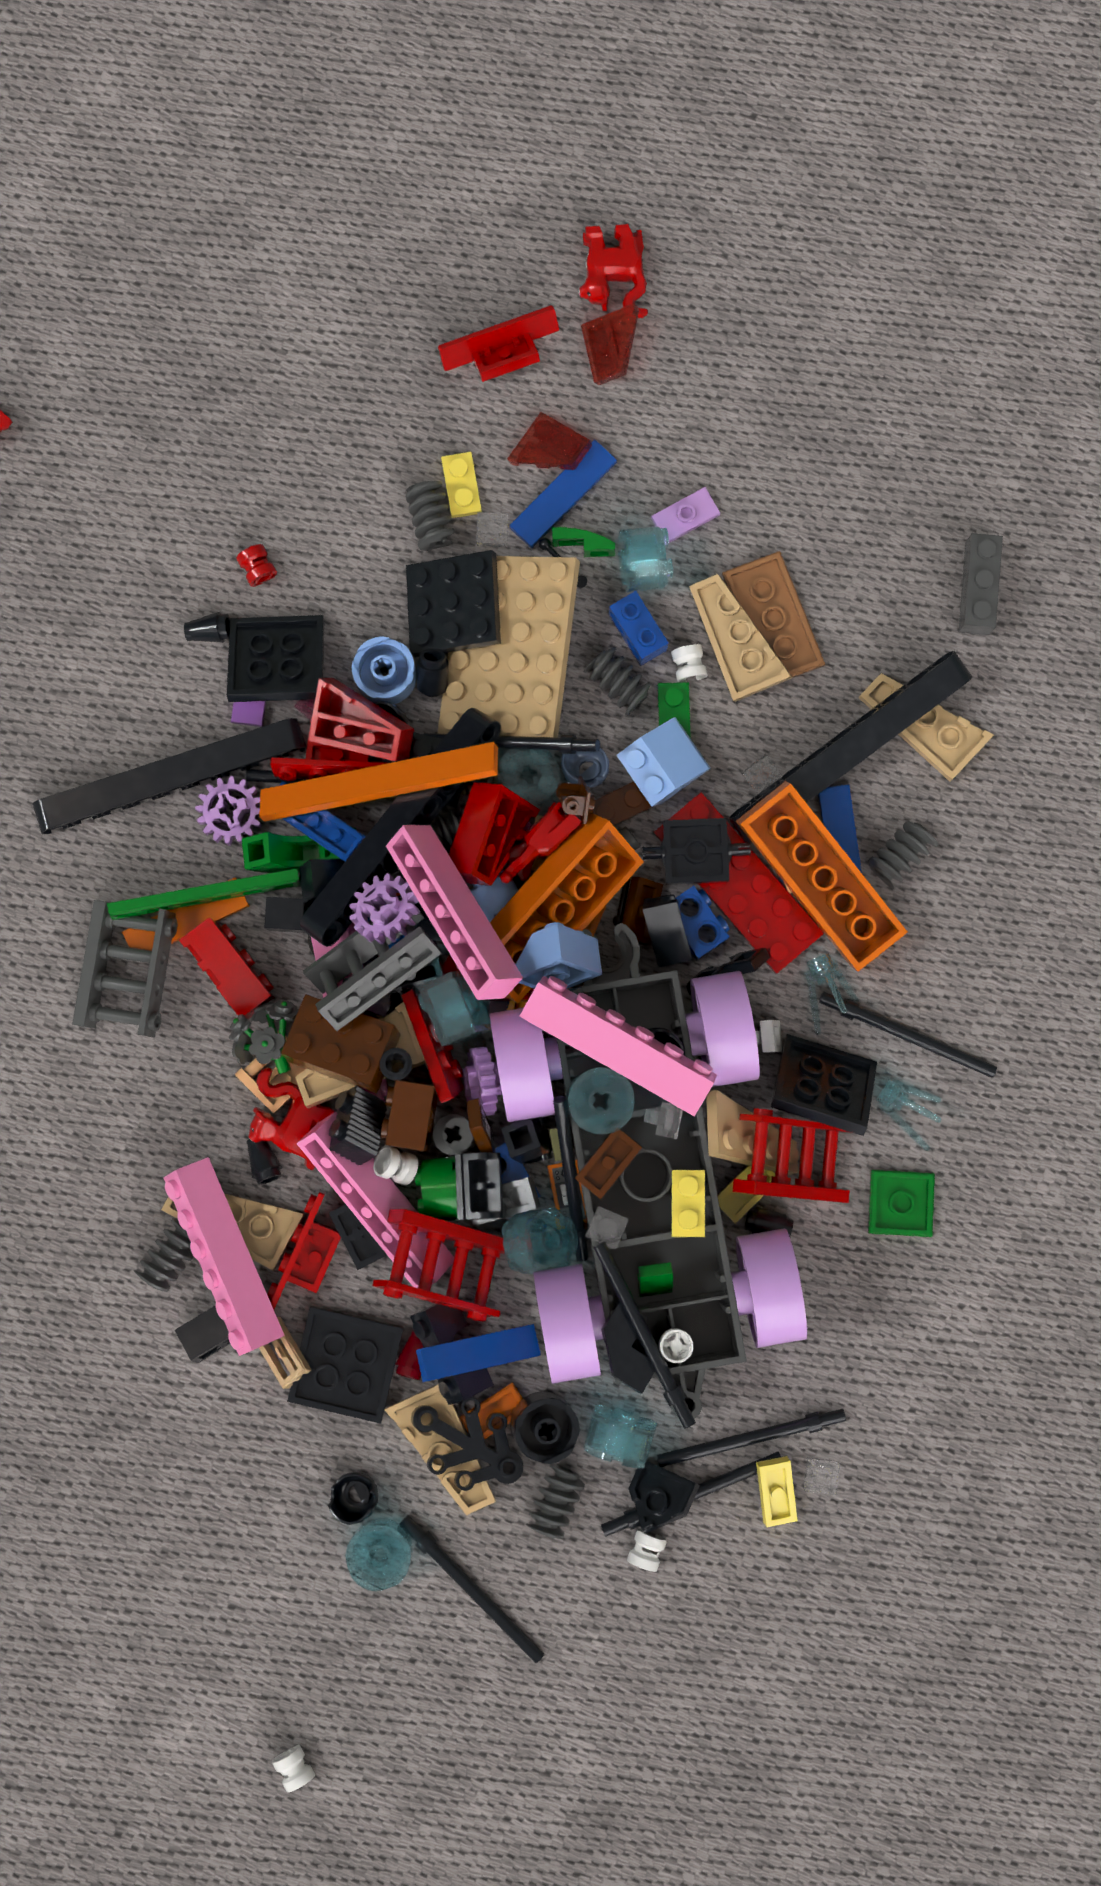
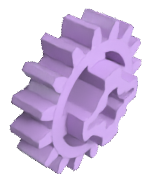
M230 776L227 784L221 778H218L217 787L214 788L207 784L206 787L209 794H199L198 796L204 803L195 807L197 812L203 813V816L199 817L197 822L200 825L207 824L203 832L206 835L214 832L213 840L217 843L224 837L225 843L231 846L233 838H236L242 844L243 835H254L251 830L253 826L257 828L262 827V824L257 820L260 809L257 807L260 806V797L254 798L258 791L254 786L247 790L248 782L244 779L237 785L233 776ZM230 791L239 792L247 798L236 799L232 797ZM218 796L219 800L216 806L211 809L213 801ZM226 799L234 808H237L233 811L234 822L227 814H223L227 811L228 804ZM250 813L248 821L242 826L241 822L245 814ZM224 822L228 824L230 831L221 830L214 824Z
M386 874L383 881L377 875L374 876L372 885L364 882L362 884L364 888L363 893H354L358 902L352 903L349 906L355 912L350 916V920L355 924L354 929L369 942L375 939L379 944H384L386 937L392 942H396V934L399 932L406 936L407 931L405 927L416 924L411 919L412 915L420 914V910L415 906L419 901L409 884L401 876H397L394 879L390 874ZM396 892L401 894L402 901H399ZM367 917H370L373 926L369 924Z
M487 1047L471 1048L467 1053V1066L462 1069L466 1100L479 1098L486 1116L495 1115L497 1111L496 1103H498L497 1097L502 1095L497 1062H491V1054L488 1052Z

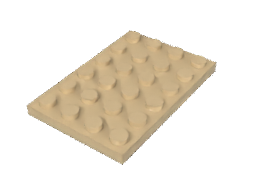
M496 556L501 644L448 652V686L446 692L442 694L437 734H448L468 709L476 708L500 723L501 732L499 736L558 738L580 561L574 557Z

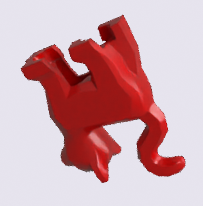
M628 224L616 225L614 238L619 241L620 246L605 247L600 226L585 227L583 245L589 247V252L585 264L587 279L579 288L580 298L587 299L591 304L601 305L602 310L607 311L610 288L607 282H633L634 287L625 294L622 303L624 311L630 317L636 319L647 316V309L635 306V301L646 292L647 285L642 264L644 249L642 230H636L635 233H632Z
M553 802L548 807L547 813L527 830L521 841L513 844L510 848L509 853L511 856L507 861L509 866L500 874L501 882L508 884L517 873L519 879L524 882L530 875V869L536 857H548L582 821L575 815H566L560 802Z
M268 1067L264 1068L257 1077L259 1091L265 1096L273 1098L288 1094L292 1098V1104L281 1123H278L269 1112L255 1107L253 1109L255 1116L250 1124L248 1137L255 1143L271 1141L283 1151L301 1156L305 1159L304 1165L313 1171L315 1166L297 1143L317 1123L336 1111L322 1104L307 1108L298 1085L289 1081L272 1085L269 1080L273 1070Z

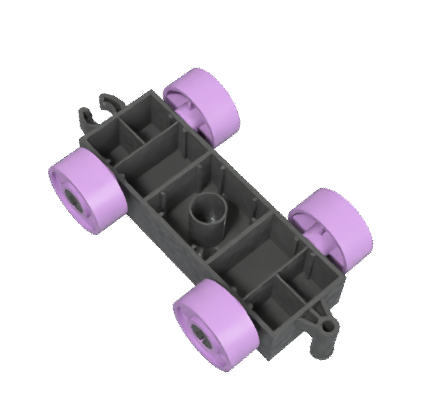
M617 924L614 928V940L620 947L621 958L615 966L610 968L601 967L602 975L583 982V993L596 1001V1006L605 1011L611 1009L625 1017V1022L635 1028L637 1026L646 1029L665 1028L675 1033L684 1045L687 1058L693 1060V1056L701 1055V1060L713 1068L712 1072L717 1074V1077L712 1087L758 1080L760 1067L757 1039L750 1001L741 972L734 971L691 979L690 990L693 1013L685 1014L678 971L640 977L638 968L640 946L636 935L626 924ZM583 930L584 934L592 936L589 930ZM524 1008L489 1013L508 1122L555 1115L551 1081L563 1079L579 1172L616 1126L642 1147L602 1199L598 1198L581 1184L600 1295L588 1297L582 1264L533 1272L552 1384L601 1375L595 1341L603 1340L601 1328L619 1300L593 1248L604 1241L641 1314L648 1318L646 1324L658 1348L661 1335L669 1329L678 1328L690 1335L693 1341V1352L686 1361L672 1363L665 1358L664 1360L676 1384H681L687 1396L684 1400L694 1419L702 1410L700 1394L705 1370L707 1368L747 1362L739 1316L747 1315L756 1348L806 1340L807 1321L801 1281L793 1246L785 1228L737 1236L736 1253L739 1271L731 1272L712 1162L708 1153V1140L702 1106H700L694 1117L554 1036L543 1038L542 1029L520 1017ZM672 1170H705V1237H672ZM671 1262L673 1271L672 1293L639 1297L638 1267ZM637 1336L632 1348L648 1357ZM654 1372L652 1378H658L656 1372ZM614 1377L616 1384L622 1383ZM669 1406L673 1410L674 1414L677 1416L673 1406Z

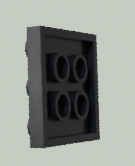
M493 550L406 565L409 646L413 657H420L421 653L427 649H439L447 653L501 644L497 557Z
M324 616L230 618L226 694L228 702L315 699L318 680L323 678Z
M787 1034L782 1047L771 1108L864 1136L868 1127L877 1061Z
M310 1306L300 1351L312 1370L307 1374H303L299 1381L292 1383L287 1402L381 1424L404 1327Z

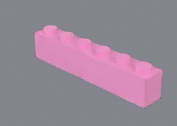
M403 825L386 845L389 853L476 999L505 998L523 979V976L431 825Z
M543 976L521 1012V1018L695 1117L717 1077V1074L712 1072L713 1068L709 1064L698 1059L694 1062L684 1056L683 1050L671 1043H666L665 1045L654 1039L655 1035L648 1029L641 1026L635 1028L625 1022V1017L611 1009L605 1011L596 1006V1001L584 993L577 995L566 989L567 984L553 976L549 978Z
M334 1112L317 1123L297 1145L394 1262L400 1231H398V1225L387 1222L390 1209L417 1211L390 1178L385 1179L375 1175L373 1169L374 1158L362 1165H356V1162H351V1160L341 1157L340 1154H335V1151H330L332 1137L329 1136V1129L337 1117V1112ZM417 1231V1235L412 1237L404 1272L406 1279L416 1288H418L428 1245L426 1233ZM443 1243L440 1246L432 1284L441 1278L454 1261V1256Z
M209 1157L179 1168L165 1176L166 1193L174 1201L178 1211L179 1224L186 1230L190 1239L191 1252L201 1265L204 1283L212 1291L216 1301V1311L219 1317L224 1320L229 1331L228 1338L231 1346L241 1356L285 1336Z

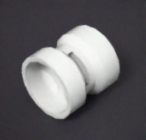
M700 644L682 646L671 651L673 662L677 664L678 668L676 671L678 683L687 682L686 678L696 676L697 680L708 676L706 666L701 661L703 651Z
M385 1145L378 1151L375 1157L374 1173L376 1176L385 1179L392 1177L394 1182L408 1185L417 1173L418 1158L416 1155L408 1152L399 1153L397 1148Z
M672 1328L661 1335L659 1350L668 1361L682 1363L691 1356L693 1341L685 1331Z
M637 1529L634 1537L636 1544L634 1549L629 1551L627 1561L644 1570L657 1572L660 1564L658 1557L660 1552L665 1549L667 1539L658 1534L654 1538L642 1532L641 1529Z
M300 1745L290 1748L272 1760L276 1772L284 1776L282 1784L286 1792H292L304 1786L315 1777L311 1765L304 1764L305 1754Z

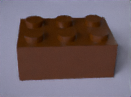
M305 994L281 1054L289 1063L354 1086L357 1085L362 1089L377 1094L384 1078L380 1070V1060L387 1050L396 1048L401 1036L398 1029L393 1024L360 1014L336 1031L317 1010L315 1004L321 999Z
M395 1080V1087L389 1086L386 1105L391 1106L389 1119H383L381 1138H386L385 1145L419 1151L430 1150L438 1100L435 1086Z

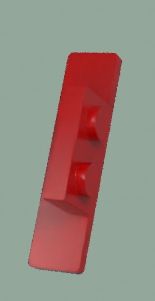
M550 305L439 345L438 350L444 370L448 371L474 361L481 380L484 382L540 362L533 340L559 331L555 309Z
M311 741L307 742L305 759L272 757L270 763L274 776L286 781H292L296 778L314 779L387 764L383 762H370V755Z
M320 1189L318 1196L311 1194L304 1209V1212L309 1214L305 1225L298 1223L291 1239L292 1242L296 1243L292 1255L285 1253L278 1268V1271L283 1273L279 1284L272 1282L267 1293L273 1309H275L287 1281L317 1293L341 1239L337 1230L314 1221L326 1193L324 1190Z

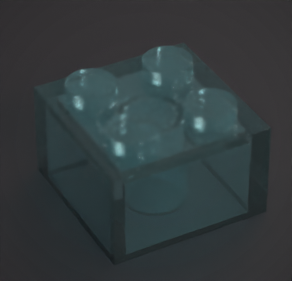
M460 971L449 972L418 986L420 992L418 996L419 1003L426 1013L428 1012L432 1022L430 1026L432 1035L437 1042H440L442 1047L464 1043L492 1030L490 1015L484 1000L476 999Z

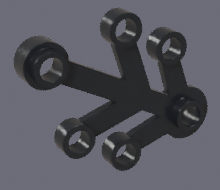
M470 1397L459 1403V1409L465 1416L470 1437L438 1419V1413L434 1408L421 1405L414 1409L411 1415V1422L417 1430L421 1432H430L432 1430L463 1448L462 1450L444 1455H431L427 1460V1468L431 1473L440 1475L449 1467L476 1459H481L490 1464L472 1472L467 1470L457 1472L454 1477V1483L457 1488L463 1491L472 1489L476 1483L496 1478L501 1483L511 1484L521 1477L523 1461L518 1454L510 1451L505 1432L507 1419L503 1414L492 1413L486 1420L488 1429L493 1432L497 1451L495 1453L485 1445L478 1417L480 1403L476 1398ZM472 1400L475 1408L472 1412L467 1413L464 1408L465 1403ZM424 1413L431 1415V1422L428 1425L421 1423V1416ZM495 1417H500L502 1420V1424L498 1429L492 1427V1420ZM436 1458H440L443 1463L439 1470L432 1468V1462ZM510 1461L513 1464V1470L506 1474L503 1471V1465ZM467 1474L470 1477V1482L466 1486H461L459 1483L460 1477Z

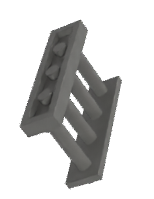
M420 912V914L412 915L411 919L417 924L424 919V916ZM407 925L405 927L407 935L391 948L388 945L392 941L388 937H386L384 944H379L375 939L369 942L363 935L361 936L355 931L303 970L304 975L322 994L327 993V996L315 1005L318 1012L336 1031L340 1030L441 954L437 944L421 926L415 929L414 926ZM400 932L396 934V939L402 935ZM378 953V958H376L366 967H363V964L365 962H367L369 959H371ZM352 973L353 976L339 987L337 986L338 982Z
M94 900L72 1025L96 1029V1023L100 1020L139 1025L137 1035L155 1038L156 1031L159 1030L161 1025V1013L159 1010L171 941L176 935L178 927L177 920L175 919L176 914L159 909L158 919L134 916L113 920L108 913L107 903L109 902ZM125 927L155 932L152 950L113 945L111 942L113 929ZM112 957L150 963L147 982L108 976L106 973L107 961ZM113 989L144 994L141 1013L102 1007L100 1004L102 991Z

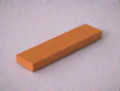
M234 877V878H232V879H230V880H228V881L237 880V878ZM242 896L167 910L176 914L175 919L178 923L177 932L172 938L171 944L181 939L209 917L218 922L249 907L250 905L246 897ZM158 915L151 917V919H158ZM132 928L122 931L129 947L152 950L155 932Z

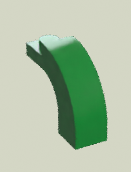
M265 832L242 838L244 868L254 872L275 873L297 869L298 873H300L299 867L310 859H340L307 836H283Z

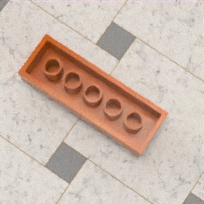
M783 782L736 820L737 824L825 935L857 972L908 933L791 783Z
M588 814L587 824L581 822L491 920L490 924L516 964L531 934L544 929L545 925L549 923L559 922L571 929L583 931L644 861L609 820L595 814ZM518 983L506 997L518 1004L532 988Z

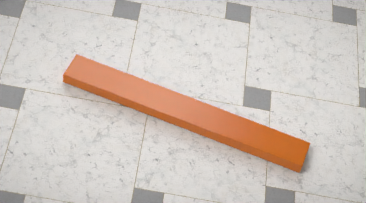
M494 742L261 789L259 817L266 822L498 775V747Z

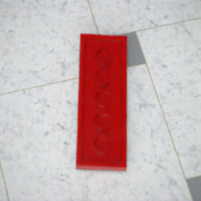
M700 792L668 820L724 817L704 794ZM727 822V834L731 843H745ZM663 824L654 831L655 836L661 842L664 838ZM752 850L750 856H732L729 863V882L697 883L753 949H767L770 958L765 963L775 974H778L824 934Z

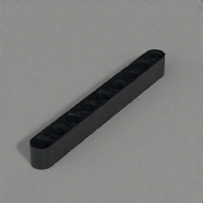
M955 651L943 655L737 809L729 817L730 822L746 843H752L736 820L783 782L791 783L807 803L971 680L972 675Z
M470 708L460 717L432 754L490 742L495 743L500 735L501 725L478 709ZM463 782L398 795L304 913L300 922L301 929L326 947L335 944L352 923L350 916L355 912L349 906L352 903L358 902L354 893H363L364 888L362 884L366 882L372 885L373 877L376 875L383 881L385 875L391 874L397 867L386 847L389 841L403 825H430Z
M285 719L33 802L32 805L41 834H51L53 829L59 827L66 829L82 824L81 820L90 817L94 820L109 815L112 810L121 807L125 810L140 805L142 800L162 798L171 795L170 791L179 788L183 791L200 785L201 781L210 778L214 781L218 778L229 776V772L238 769L245 771L257 767L259 762L268 759L271 761L272 757H288V753L299 749L300 752H303L307 747L298 719Z

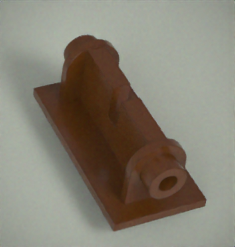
M579 776L578 783L564 782L559 784L556 789V795L560 800L563 810L570 815H579L583 824H587L588 814H593L595 797L591 795L590 787L586 785L582 776Z

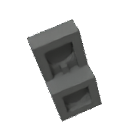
M532 1176L502 1184L503 1218L541 1207ZM501 1218L473 1220V1224L476 1226Z

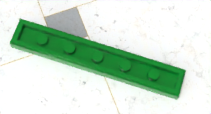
M297 869L111 902L107 903L108 913L111 919L118 920L159 912V909L172 910L297 887L299 885Z

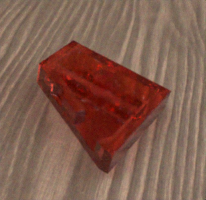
M635 304L628 305L581 325L593 380L597 385H602L627 374L639 314L638 306Z
M540 412L507 460L514 466H519L520 463L535 464L537 468L549 469L551 467H558L565 470H575L592 447V444L588 438Z

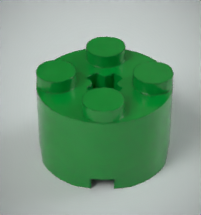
M455 1156L422 1160L421 1166H418L415 1175L416 1186H421L422 1199H418V1212L445 1221H457Z

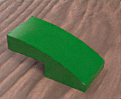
M552 527L553 547L583 546L584 558L615 556V542L606 537L576 528Z
M671 1262L638 1267L639 1297L672 1293L673 1271Z

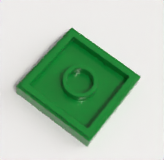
M871 1170L868 1233L932 1237L935 1173Z

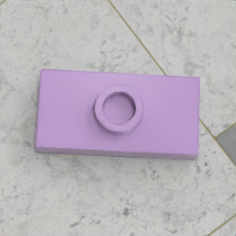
M706 487L652 515L651 519L665 544H668L720 516V512Z

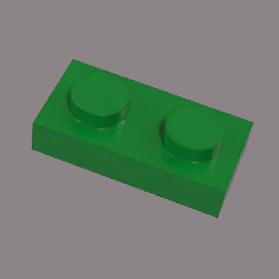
M689 682L658 683L659 726L676 717L691 739Z

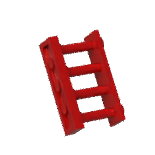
M754 1108L753 1114H740L739 1120L756 1122L751 1174L747 1175V1180L734 1179L732 1192L849 1203L850 1190L837 1189V1183L834 1182L839 1132L849 1131L820 1122L773 1117V1110ZM769 1124L779 1125L775 1176H771V1182H767V1175H764L768 1126ZM792 1126L803 1128L798 1179L795 1178L794 1185L790 1184L791 1178H788ZM816 1129L826 1130L822 1179L818 1181V1187H814V1180H811Z
M390 1209L387 1222L398 1225L400 1236L390 1279L373 1280V1287L384 1289V1296L402 1299V1296L406 1295L468 1312L467 1318L476 1321L486 1322L487 1317L500 1316L501 1311L486 1307L496 1259H500V1254H513L516 1241L411 1210ZM417 1231L426 1233V1239L428 1240L418 1288L402 1284L412 1237L417 1235ZM445 1239L454 1241L453 1247L456 1248L446 1296L430 1292L441 1243H445ZM474 1247L481 1249V1255L484 1257L474 1303H470L458 1298L468 1253Z

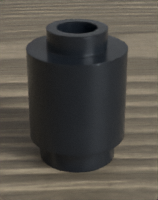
M439 649L424 650L417 660V689L428 697H437L445 693L448 686L449 662L443 651Z
M756 1207L754 1212H748L744 1230H748L749 1234L785 1228L790 1237L794 1221L788 1219L785 1214Z

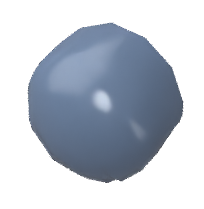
M601 748L598 752L576 751L575 754H562L561 769L569 783H578L579 776H582L586 785L594 788L601 785L607 778L609 759ZM583 763H594L580 775L579 769Z

